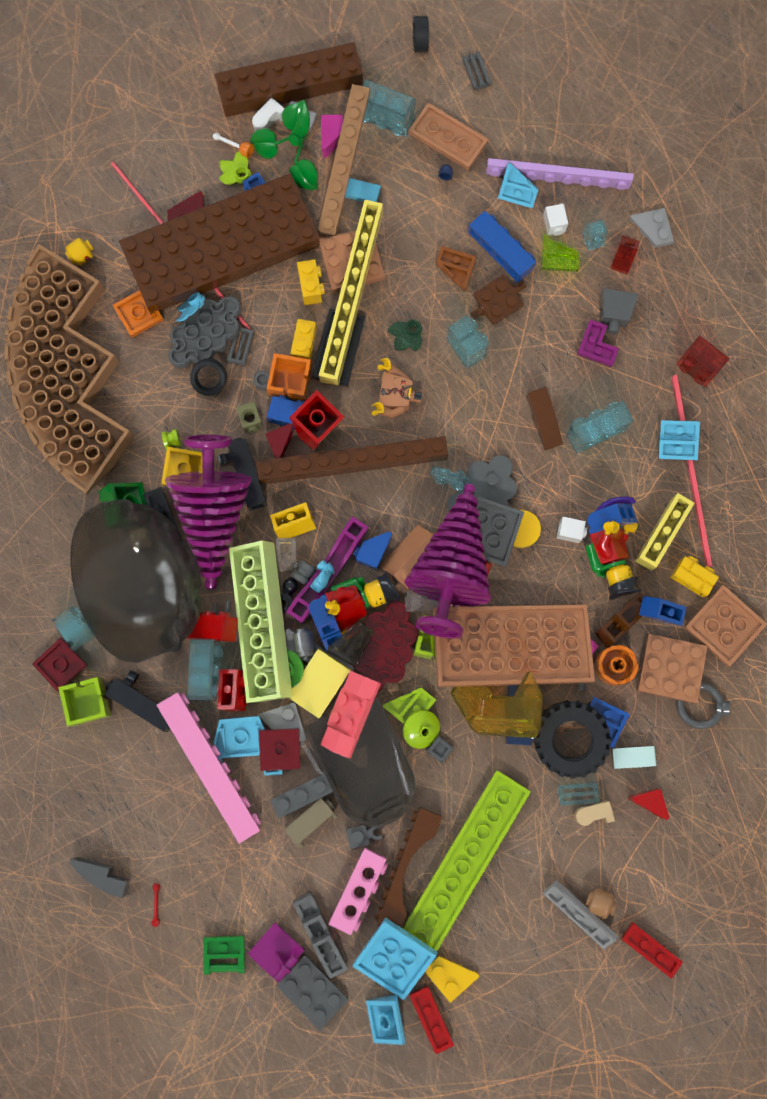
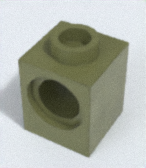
M254 401L236 407L245 433H255L260 430L259 428L263 427ZM248 416L255 417L252 422H246V418Z

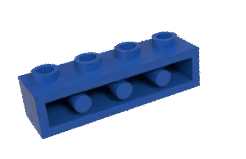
M484 211L469 224L468 233L517 283L534 270L536 264L534 256L529 252L527 253L522 248L521 243L518 240H514L510 236L509 231L497 223L496 218L492 214L489 215Z

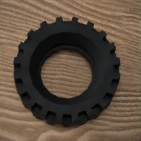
M565 700L558 704L555 703L552 707L546 709L537 721L534 734L535 749L540 761L549 771L557 773L560 777H570V779L581 776L585 778L587 777L586 775L597 772V769L605 764V759L610 754V744H612L610 729L603 716L591 705L577 700ZM568 721H576L588 728L591 734V744L585 754L580 757L569 758L557 751L554 745V735L561 724Z

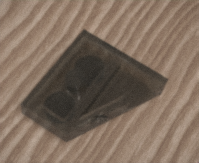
M357 622L328 646L327 650L356 666L374 631Z

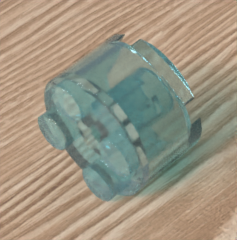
M71 606L51 619L65 641L69 642L73 651H76L92 640L96 634L88 622L84 623L82 621L85 617L77 606Z

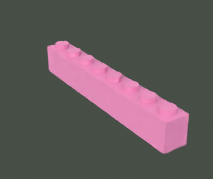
M179 691L158 703L157 707L238 843H241L260 831L259 825L261 821L256 813L252 814L249 807H251V804L247 797H242L239 790L241 787L237 780H232L228 774L231 770L227 763H222L218 756L221 754L216 745L212 746L208 739L211 737L205 727H200L198 723L200 721L199 716L195 710L191 712L188 707L190 701L185 693L181 695Z

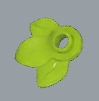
M237 152L234 161L221 160L220 168L224 174L220 176L219 180L227 185L234 183L243 184L244 180L251 177V172L248 169V159L242 156L240 152Z

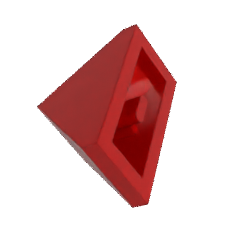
M655 788L629 796L628 800L664 820L669 819L661 789Z

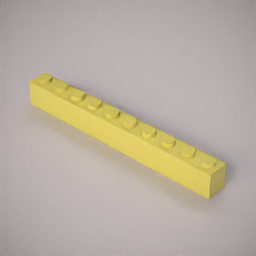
M364 200L319 373L320 382L339 386L383 216L382 203Z

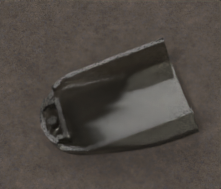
M377 695L351 758L334 753L320 745L329 726L327 722L330 715L305 726L306 736L341 809L349 818L361 824L378 827L393 823L405 814L415 794V778Z

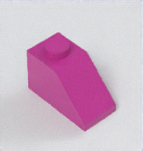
M321 115L323 158H327L338 146L343 125V115Z

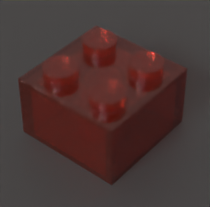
M699 335L676 365L679 366L683 373H688L692 376L697 384L706 387L730 358Z

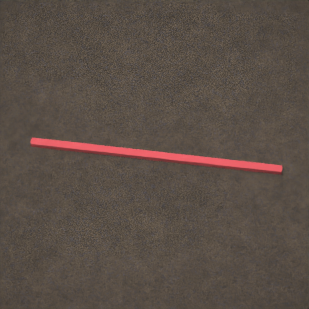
M673 375L671 379L679 421H685L678 377ZM687 460L705 564L708 567H712L693 460Z

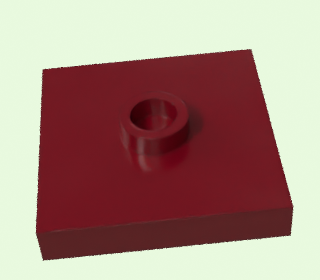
M62 637L32 663L57 692H59L58 687L68 685L88 666Z
M299 728L259 730L260 771L300 769Z

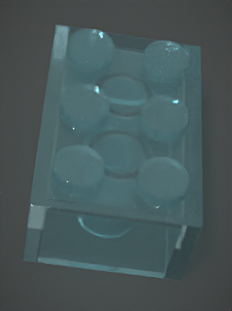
M365 79L362 86L370 88L371 91L363 122L375 124L380 129H387L396 135L407 137L408 130L415 119L416 99Z
M614 401L608 404L606 409L602 411L597 409L591 412L589 417L585 419L580 417L574 420L566 436L575 453L578 454L625 432L634 419L624 401L619 403Z
M190 639L187 700L217 701L219 670H222V666H219V658H222L223 648L219 642L215 640Z

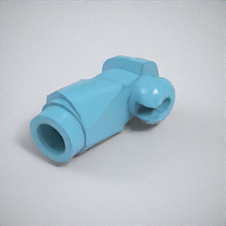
M324 560L317 565V569L321 572L311 584V588L317 593L326 588L331 575H334L332 564L330 562L327 564Z

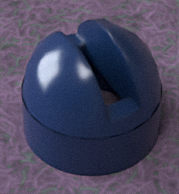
M448 164L442 165L439 169L438 177L442 180H451L453 168Z

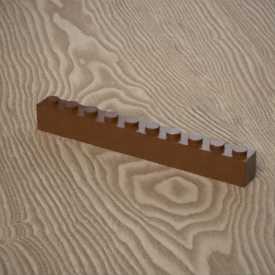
M446 436L261 460L256 461L258 480L263 485L443 461L448 458Z

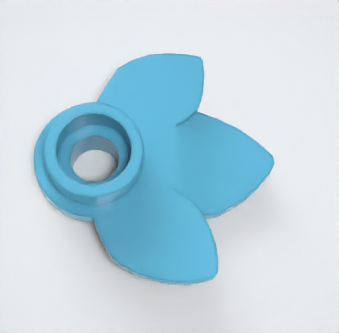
M199 292L192 294L186 302L177 308L182 314L176 320L181 322L192 316L204 305L205 296Z

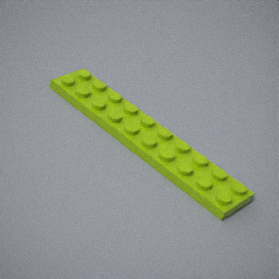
M495 771L402 929L438 951L531 791L501 772Z

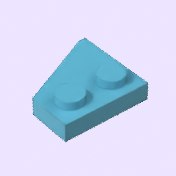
M508 162L498 198L533 208L539 189L512 163Z

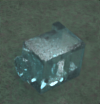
M603 219L585 225L582 236L587 250L605 246V238L608 231Z

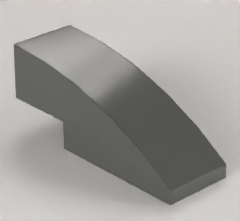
M79 857L70 859L69 863L96 888L120 898L127 895L131 879L112 875L113 866Z

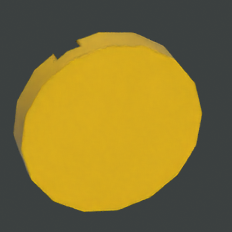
M521 510L524 511V515L513 546L526 548L537 541L540 536L541 526L538 518L533 513Z

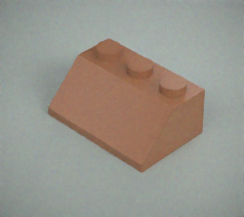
M419 525L379 565L406 592L410 589L404 581L408 574L411 573V569L418 562V558L424 552L425 547L430 543L433 536L432 533Z

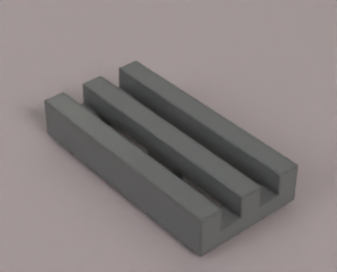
M476 52V55L470 54L469 57L463 56L462 61L473 90L491 86V81L480 52ZM475 60H477V62H478V65H479V67H480V70H481V73H482V75H483V78H484L485 83H484L483 80H482L481 74H480V72H479V69H478V66H477V63H476ZM469 62L472 63L479 85L476 84Z
M241 328L240 332L243 333L236 359L233 358L239 334L232 340L227 363L246 367L255 332L254 330ZM249 334L243 358L240 360L246 336Z

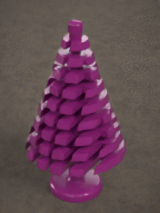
M215 434L191 435L183 438L184 444L189 448L202 449V473L196 471L197 473L174 474L165 478V482L168 488H172L169 490L171 498L175 500L174 506L179 511L180 521L185 523L182 527L184 532L189 534L186 538L188 543L193 545L191 547L193 555H198L196 558L199 567H203L200 573L202 577L206 578L205 587L213 590L217 587L216 577H219L222 572L219 566H223L226 560L222 556L226 555L229 550V546L224 545L232 541L233 535L230 534L235 531L237 526L235 523L238 521L241 514L240 510L244 505V500L242 499L247 496V487L250 486L252 478L241 473L214 471V449L230 446L232 443L230 436Z
M465 484L464 494H460L455 500L456 504L450 508V513L443 520L444 524H440L436 531L437 533L432 536L430 543L427 544L424 552L418 558V562L415 563L411 573L408 574L404 581L409 589H413V592L422 596H428L427 598L439 602L436 616L419 617L416 620L415 627L426 634L441 638L456 639L463 635V627L448 619L451 604L479 606V604L485 605L491 601L487 578L488 573L485 566L486 559L483 554V537L480 531L481 523L477 519L480 517L479 511L476 508L478 501L473 496L476 487L473 484Z

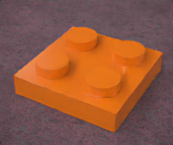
M140 290L112 305L131 338L164 320L159 310L150 315Z

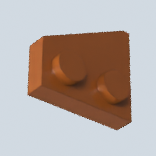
M441 246L436 266L465 291L476 256Z

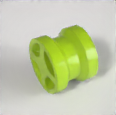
M173 429L172 432L164 431L161 433L166 450L167 447H181V440L177 429Z

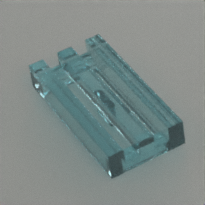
M598 782L558 785L559 806L600 803L598 797L599 790L597 788ZM593 787V791L562 793L563 789ZM594 795V799L563 801L565 797Z

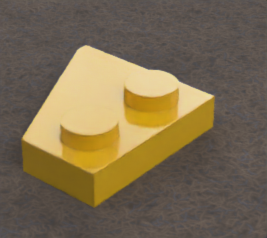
M439 955L425 971L450 1003L480 977L477 972L464 968L462 965L453 963Z

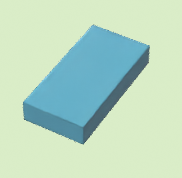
M350 178L346 198L362 202L364 200L377 202L381 186Z

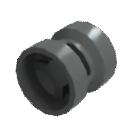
M300 560L297 570L293 571L290 577L306 586L310 576H313L317 570Z

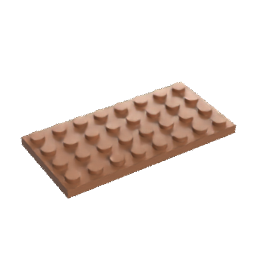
M587 605L450 607L448 619L463 627L462 637L449 639L434 636L437 687L595 682ZM438 607L432 609L433 616H436Z

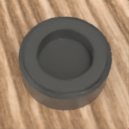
M260 371L255 374L254 384L257 389L261 391L267 390L268 372Z

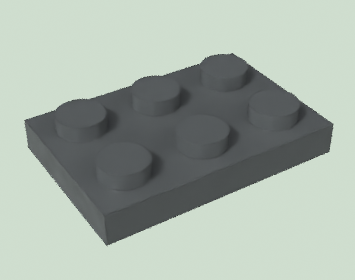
M305 954L291 969L292 972L286 974L280 983L277 984V987L320 1031L349 998Z

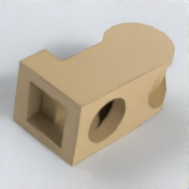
M607 800L579 807L574 811V820L583 826H588L593 821L603 819L606 823L615 821L610 801Z

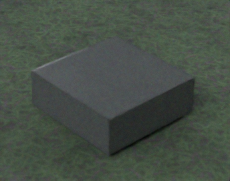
M438 736L427 750V753L443 764L454 747Z

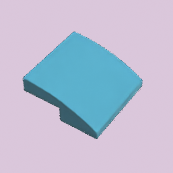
M661 420L659 459L698 460L700 421Z

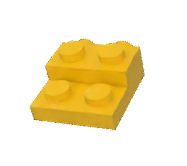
M167 447L161 485L167 486L165 478L174 474L197 473L196 471L202 473V452Z

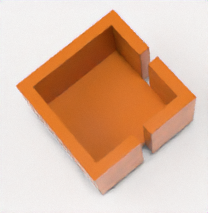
M274 353L266 388L268 395L275 397L279 395L286 397L288 395L290 400L305 402L312 371L311 360Z

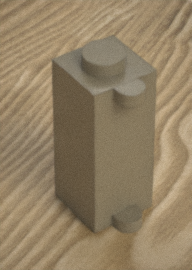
M322 797L284 830L300 849H303L302 841L330 816L334 820L338 818L333 811L335 806L328 798L324 800Z

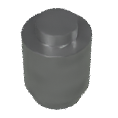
M307 628L297 629L296 633L293 634V640L298 658L314 655L313 650H315L312 631H308Z

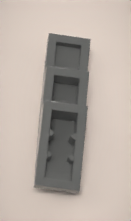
M311 891L294 899L293 905L329 978L331 979L348 970L339 947Z

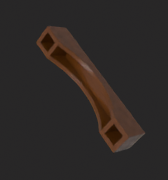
M419 807L418 811L414 810L411 822H414L411 830L407 829L403 839L406 841L404 849L400 848L396 858L399 861L397 869L393 867L389 877L392 880L390 888L386 887L382 899L385 900L383 907L379 906L375 915V919H378V926L386 917L402 928L407 916L402 894L406 868L417 850L428 840L436 836L442 820L441 815Z

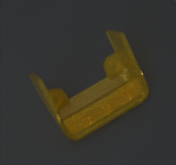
M526 672L514 695L515 697L493 696L487 686L453 687L450 692L469 727L477 734L536 738L541 730L543 695L531 672Z

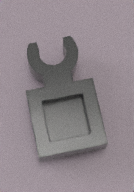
M365 824L347 828L346 833L350 849L370 845L369 838L374 840L383 838L382 835L376 836L373 833L374 829L380 828V824H374L368 830Z

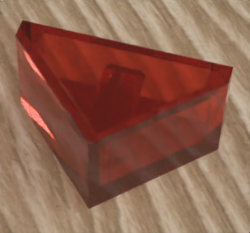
M622 235L610 269L628 274L640 241Z

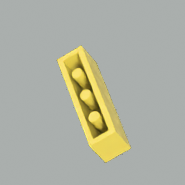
M679 493L672 497L635 562L650 571L658 566L693 507L694 502Z

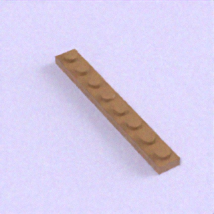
M354 84L351 86L319 222V233L332 236L337 235L370 96V88Z

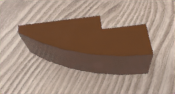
M546 387L529 392L526 398L544 450L562 445L560 429Z
M638 592L595 632L607 647L614 644L642 617L639 615L644 596L641 592Z

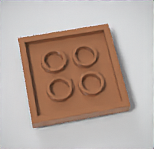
M356 231L320 239V248L332 292L340 291L342 288ZM376 243L365 285L385 280Z
M721 585L684 628L702 645L707 646V649L727 667H730L765 628L767 623L728 588Z
M648 634L638 692L697 704L707 646Z

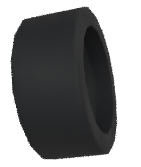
M428 16L413 17V48L415 53L429 51Z
M212 358L198 361L190 374V382L193 388L199 394L205 396L218 394L224 388L227 381V371L224 365ZM205 366L215 368L220 376L219 383L212 388L202 386L198 380V372Z

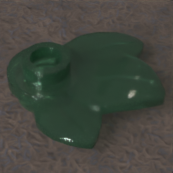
M409 320L406 323L398 321L389 327L388 333L396 337L394 341V349L396 351H404L410 347L416 352L421 347L422 337L420 334L422 333V325L419 321ZM411 327L416 328V331L411 332L409 329Z

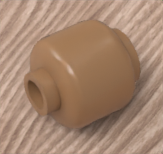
M597 888L595 891L591 890L586 902L589 911L602 919L608 918L609 914L614 915L617 904L614 903L615 896L601 888Z

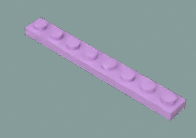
M488 158L486 174L495 177L504 176L508 162H510L528 180L557 181L564 184L576 183L582 186L594 185L601 188L613 187L619 190L629 189L633 182L632 173Z

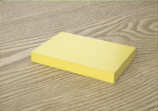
M318 648L304 669L301 681L292 688L293 697H290V699L317 718H320L349 675L351 669L321 648Z

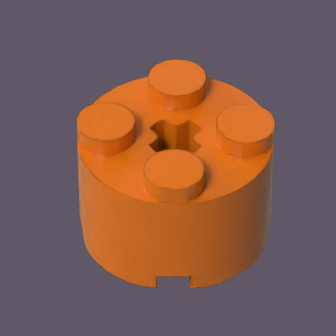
M614 645L602 650L595 660L594 671L605 684L618 686L628 683L636 676L638 663L631 649L622 645ZM618 662L617 666L620 668L614 669L613 663Z

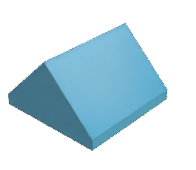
M393 994L367 1000L366 1004L374 1043L405 1044V1033L397 995Z

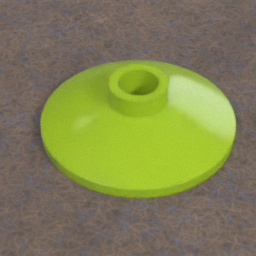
M419 710L412 713L406 719L403 726L405 741L416 749H423L432 745L440 732L438 718L427 710Z

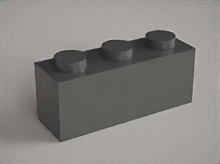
M324 773L270 801L279 819L332 793L334 789L327 774Z

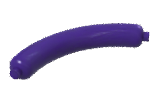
M615 497L602 503L595 511L616 503L633 504L636 503V500L633 497Z

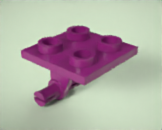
M274 922L250 950L248 955L273 979L280 983L286 974L292 972L291 968L299 960L298 957L305 949Z

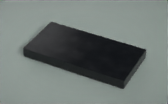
M329 308L312 374V379L320 381L319 373L335 309ZM357 315L339 383L340 386L348 387L365 316Z

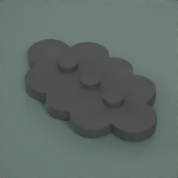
M224 297L219 302L213 299H205V303L201 308L184 320L183 324L173 328L170 333V340L174 346L169 351L168 357L174 367L183 369L192 362L196 364L205 358L214 359V354L225 351L228 340L236 338L241 329L237 318L241 314L242 308L240 302L235 297Z
M501 455L493 457L488 464L483 461L472 463L468 468L467 476L458 481L456 486L457 493L449 498L447 503L448 510L456 504L455 500L460 494H464L465 484H473L476 487L475 496L508 506V501L515 496L517 491L515 481L510 478L513 470L511 460Z

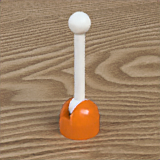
M219 133L213 134L215 140H221L239 148L242 156L246 158L252 156L254 151L253 144L243 142L239 145L221 137Z

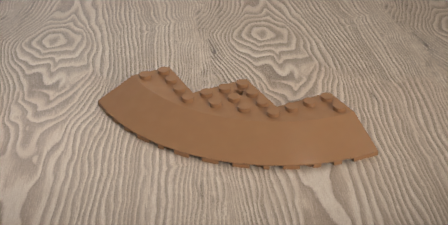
M38 244L26 263L27 266L24 273H21L19 277V284L17 289L14 290L13 302L8 310L7 330H5L6 346L4 350L7 364V380L12 392L15 408L34 445L67 481L85 494H88L115 466L134 438L128 429L90 406L119 364V361L114 354L76 332V330L105 289L99 280Z

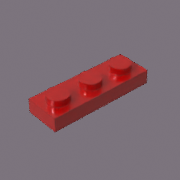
M633 922L620 938L671 979L683 964L679 958Z
M428 985L410 993L409 996L435 1055L453 1047L454 1043Z

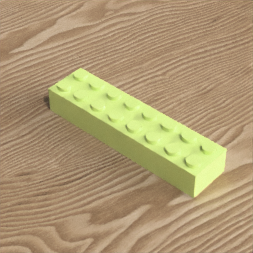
M258 541L231 547L229 551L246 702L257 703L293 697L275 545L272 542Z

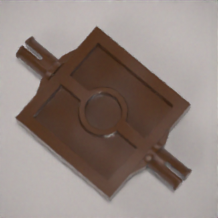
M502 275L474 292L473 297L477 301L479 308L470 313L472 319L475 320L483 314L493 326L522 308L524 303L520 299L518 292L526 288L524 281L513 286L506 276Z

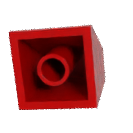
M318 390L290 416V420L299 438L312 451L344 419V416Z

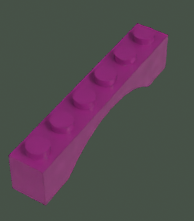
M351 517L324 560L327 564L330 562L334 568V575H331L326 588L321 590L320 593L315 592L311 588V584L321 572L317 570L287 609L286 613L301 624H305L311 615L308 607L309 604L315 599H320V596L325 595L355 552L357 546L368 533L369 527L355 517Z

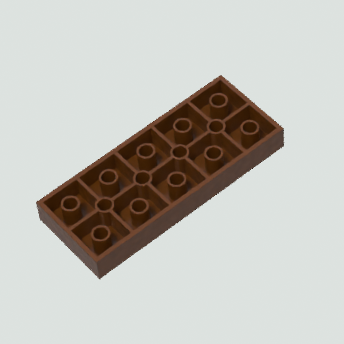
M289 173L119 240V243L151 315L157 310L161 311L188 300L195 292L200 294L206 293L320 247V237L292 175Z

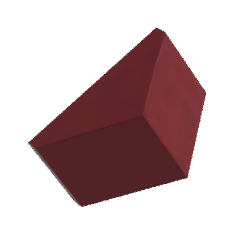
M289 423L265 434L275 458L284 457L295 430L293 424Z

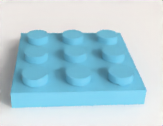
M385 917L354 961L353 967L404 1000L435 959L437 951Z

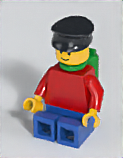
M616 503L592 512L588 516L587 521L589 527H591L589 532L593 543L585 546L592 572L596 573L598 577H607L608 591L610 592L609 600L640 592L641 589L637 585L639 577H633L630 566L625 565L626 561L624 560L629 557L626 547V541L629 537L628 533H635L638 527L632 504ZM623 524L625 525V526H624V532H623V530H622V528H621V525H623Z
M385 571L383 576H378L377 580L370 583H365L363 577H353L332 586V592L320 596V599L313 600L308 607L327 651L341 644L344 646L349 645L351 636L347 634L351 632L354 624L367 614L364 605L366 608L370 605L375 608L386 603L387 607H389L394 601H400V595L389 573Z

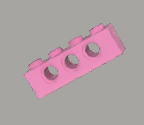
M366 847L364 848L330 919L329 925L349 935L352 934L353 930L357 932L362 921L359 919L361 912L366 913L371 902L368 900L370 893L375 894L379 885L377 878L379 874L383 875L388 866L385 863L386 857ZM367 867L374 870V875L371 878L363 875V870ZM357 886H362L366 892L363 896L355 895L354 889ZM348 905L356 907L357 912L354 915L346 913L345 908Z

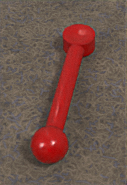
M155 883L152 887L154 890V919L151 921V925L153 927H157L160 924L158 919V891L160 890V885Z

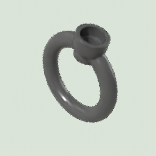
M701 682L700 690L707 691L715 699V714L706 721H696L687 714L684 706L685 702L677 700V711L680 718L687 725L696 729H707L716 725L722 716H729L730 701L723 700L720 692L712 685Z

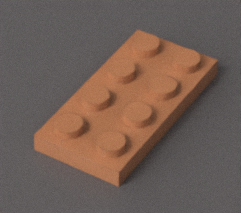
M427 103L408 130V134L466 170L470 169L488 143L486 137L430 103Z

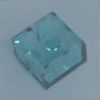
M468 315L450 325L447 333L448 343L467 369L486 358L489 340L486 335L477 331L478 325L476 321L470 319Z

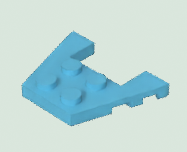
M259 715L219 720L213 745H216L221 754L218 757L222 763V758L260 755L259 730H265V727ZM283 770L264 771V776L282 774Z

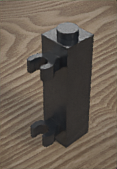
M245 438L233 439L231 445L228 446L229 453L218 455V461L221 466L233 461L236 473L246 474V476L252 478L250 486L247 487V496L242 499L249 511L265 507L267 503L258 480V474L248 443Z
M130 670L125 681L115 678L108 683L106 696L163 732L170 730L169 725L157 707L158 702L132 687L140 676L139 674Z

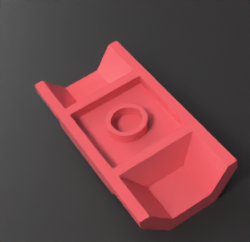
M353 670L350 671L344 688H341L327 722L329 726L320 744L321 746L334 753L351 758L381 683L364 677Z

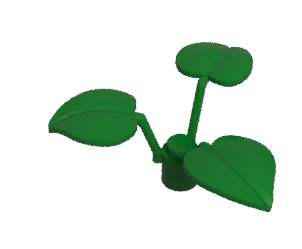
M305 100L287 106L282 112L283 124L287 129L292 130L289 136L276 141L275 133L272 130L262 128L251 135L250 142L254 145V150L265 159L274 158L278 153L277 145L288 140L291 145L299 146L294 160L296 165L290 167L289 173H291L297 186L306 190H315L318 188V173L315 165L307 159H302L298 162L301 150L304 147L303 142L307 140L310 129L308 107Z

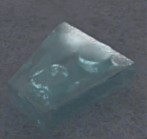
M432 467L430 475L434 478V482L440 485H445L446 483L451 485L452 488L461 491L464 489L465 484H471L461 470H457L455 474L447 468Z

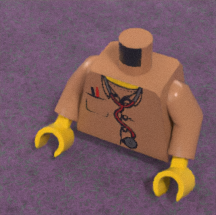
M382 358L380 361L384 363V366L378 365L377 368L379 370L386 369V372H383L379 402L371 405L377 410L371 413L373 416L380 414L385 417L394 418L408 411L410 402L421 403L422 392L413 391V381L400 369L392 365L388 358Z

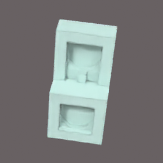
M655 746L612 749L614 769L657 766Z

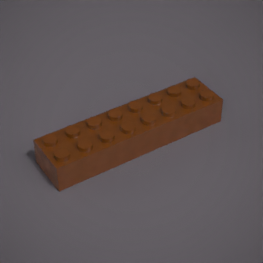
M355 42L214 73L225 117L260 110L271 98L282 105L291 101L295 102L351 89L352 84L363 86V72Z

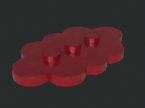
M401 601L391 603L385 609V612L376 611L368 615L365 621L366 630L361 632L357 639L359 649L352 656V664L355 670L362 673V676L381 683L377 693L384 688L386 682L394 684L403 679L405 675L404 665L411 661L413 657L411 646L418 638V629L414 624L408 622L410 616L409 608Z

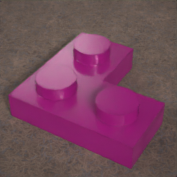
M590 319L577 355L612 368L619 348L602 342L608 325Z

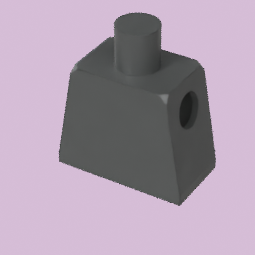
M603 288L599 298L600 323L609 325V334L618 335L620 327H627L638 294Z

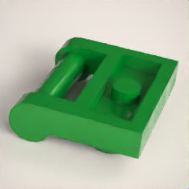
M245 935L204 936V975H211L214 972H238L239 974H245ZM238 958V963L211 964V959Z

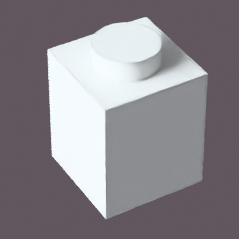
M564 204L545 207L543 217L547 234L558 236L566 232L568 220Z
M562 517L559 522L556 539L580 543L582 538H586V521Z

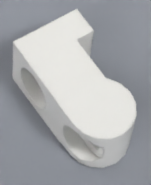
M273 98L254 115L252 119L254 131L262 128L269 129L277 120L283 121L282 112L284 108Z

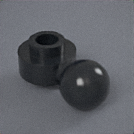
M292 578L286 579L282 585L284 593L280 594L281 600H286L287 605L282 607L283 613H286L294 601L291 594L296 592L298 588L297 582Z

